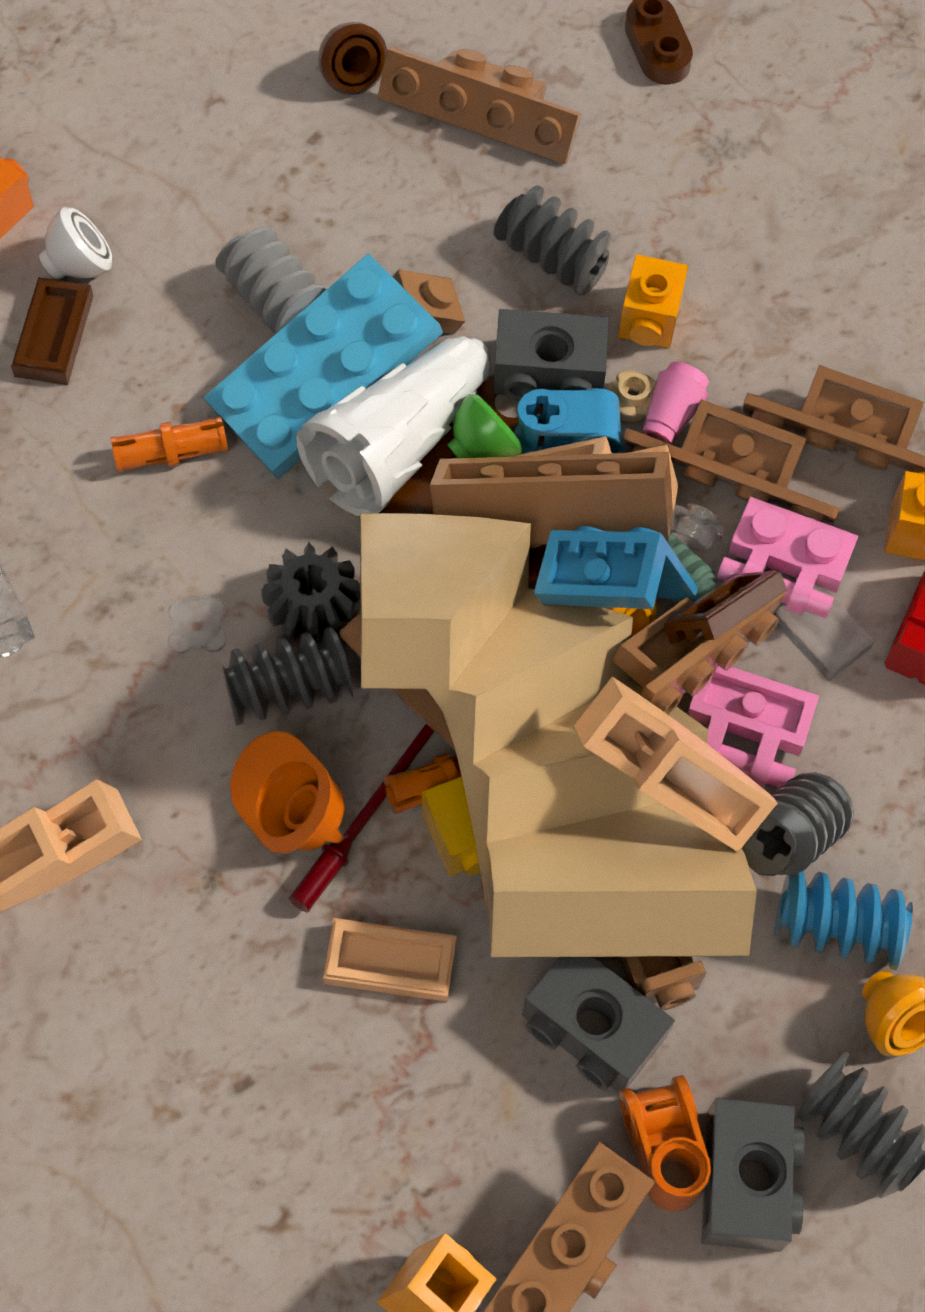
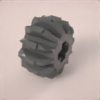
M308 542L304 549V555L297 556L286 548L284 554H282L283 565L269 564V568L266 571L267 582L269 583L265 584L261 589L262 601L269 607L267 610L269 621L273 626L284 625L285 635L289 637L290 641L302 631L309 632L315 642H317L320 637L319 631L332 627L339 636L341 631L340 621L350 622L357 616V606L354 603L359 602L360 583L354 579L355 568L351 561L338 562V553L333 546L322 555H317L314 546Z

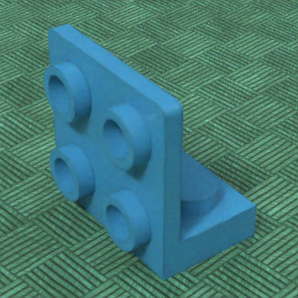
M579 526L574 531H550L534 594L543 605L653 609L656 598L685 599L688 597L689 599H695L698 586L661 533L643 527L631 528L628 532L602 531L590 526Z

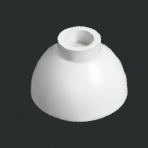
M62 207L48 225L45 235L46 249L39 254L40 261L47 272L55 279L61 280L66 275L79 279L93 278L110 270L112 267V253L97 227L80 211Z

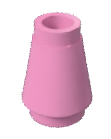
M672 362L667 370L660 371L641 433L672 445L674 439L678 437L695 415L701 399L705 401L708 399L706 388L709 380L706 375L697 368L683 362Z

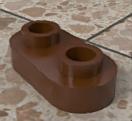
M633 0L627 8L625 32L643 73L647 78L659 84L669 85L682 81L690 71L693 50L673 5L667 0Z

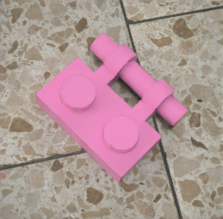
M750 496L728 552L748 561L746 564L724 557L717 574V579L726 581L736 574L762 572L766 567L797 578L796 583L783 578L787 591L784 592L785 596L781 602L787 604L786 610L801 616L804 611L826 619L834 597L814 590V585L837 593L858 535Z
M719 666L707 685L698 694L693 696L687 714L697 722L708 726L707 744L763 789L766 784L779 788L794 777L796 768L775 762L774 758L777 749L800 756L819 695L734 667L724 671ZM725 732L758 742L756 755L722 744Z

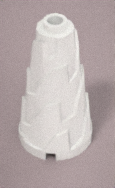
M466 336L448 338L407 366L402 363L367 389L363 386L359 387L327 410L317 413L301 426L304 427L297 432L296 436L297 448L306 471L318 488L329 479L338 489L329 499L345 511L356 516H360V513H379L384 509L391 498L422 466L420 463L422 458L452 428L449 424L454 420L461 402L468 394H476V389L490 375L491 355L487 347L476 338H467Z

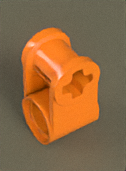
M683 1075L675 1076L671 1079L670 1085L634 1093L631 1088L620 1090L619 1104L629 1141L635 1149L640 1170L655 1181V1184L648 1193L651 1201L659 1208L670 1212L684 1211L692 1207L700 1198L708 1183L711 1166L698 1124L696 1105L686 1078ZM668 1162L684 1164L690 1169L694 1184L687 1188L671 1186L664 1180L661 1174V1166Z

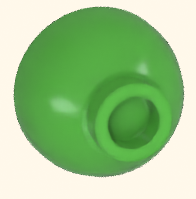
M468 394L456 411L453 421L454 438L447 444L448 448L457 458L516 457L519 455L522 444L510 428L480 396Z

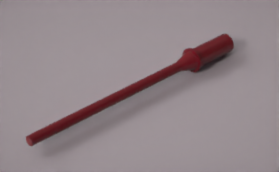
M427 724L424 725L388 775H394L407 770L434 733ZM384 780L343 834L344 839L340 843H331L322 847V854L289 897L291 903L298 909L308 913L340 869L348 865L349 861L347 858L353 841L387 797Z

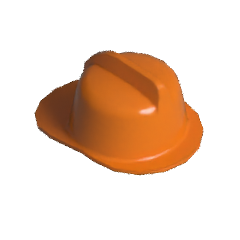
M271 731L256 737L243 749L232 772L230 781L231 800L239 816L265 847L274 853L288 854L294 850L311 851L323 846L327 841L340 843L344 839L343 834L338 829L345 812V797L339 783L328 773L324 765L301 740L288 732Z

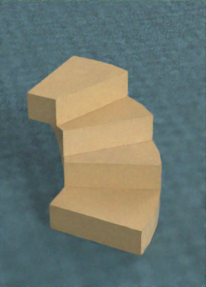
M360 513L361 688L427 689L444 713L457 754L476 842L483 883L491 957L749 956L757 890L742 848L739 852L735 851L640 791L632 777L583 747L574 727L611 677H614L639 695L644 690L629 682V675L612 661L620 645L632 636L633 617L604 607L543 605L535 596V590L528 588L530 523L470 516ZM676 707L669 716L707 743L708 729Z

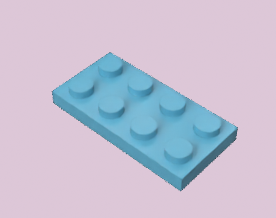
M368 253L203 398L266 468L279 479L301 459L297 448L296 436L297 432L304 427L301 426L317 413L327 410L359 387L363 386L367 389L402 363L407 366L441 336L443 331L440 324Z

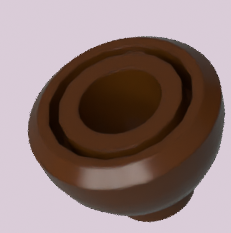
M347 22L339 24L332 28L321 42L318 53L321 74L329 86L339 93L347 95L363 93L372 88L382 77L387 53L386 43L377 30L364 23Z

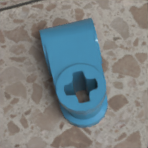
M600 388L586 390L536 389L524 394L519 401L517 409L519 424L516 426L514 434L522 444L520 454L607 436L611 453H621L622 451L619 397L612 391ZM539 404H543L542 415H537ZM539 435L544 436L543 446L541 447L538 446Z

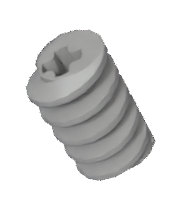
M260 227L250 233L233 238L221 249L215 259L216 268L226 275L228 282L238 289L241 297L251 304L254 312L263 317L264 323L276 333L326 290L321 284H315V277L309 270H302V262L295 255H290V249L283 241H277V234L271 227Z

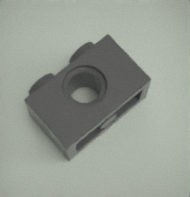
M499 309L493 394L507 395L513 399L521 400L524 394L536 389H603L606 376L609 317ZM543 359H552L556 362H548Z
M559 957L525 998L522 1016L528 1020L526 1028L539 1042L553 1050L560 1045L579 1061L576 1067L588 1081L602 1090H607L611 1086L618 1092L629 1087L667 1038L675 1022L671 1016L594 957ZM585 1011L599 1012L608 1020L610 1030L601 1035L589 1034L579 1026L576 1017Z
M721 1098L714 1100L707 1111L705 1148L710 1159L711 1173L708 1183L703 1190L701 1244L780 1252L792 1241V1234H800L803 1224L804 1205L802 1194L793 1193V1167L802 1166L805 1151V1133L803 1127L794 1126L795 1106ZM744 1161H754L761 1164L769 1175V1189L756 1191L746 1186L739 1174V1164Z

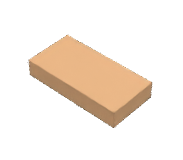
M333 918L323 984L448 1002L457 936Z

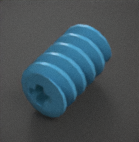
M801 871L795 875H787L784 880L777 909L774 936L777 935L782 926H786L789 929L791 946L798 947L806 932H812L815 951L819 953L823 952L831 937L838 938L840 957L847 959L855 944L859 943L863 946L865 963L871 965L880 949H885L888 953L889 968L897 970L904 957L910 936L913 905L912 902H909L906 907L903 892L897 889L888 891L881 902L878 886L866 883L856 897L853 880L844 877L838 881L831 892L828 874L817 872L806 887L804 871Z

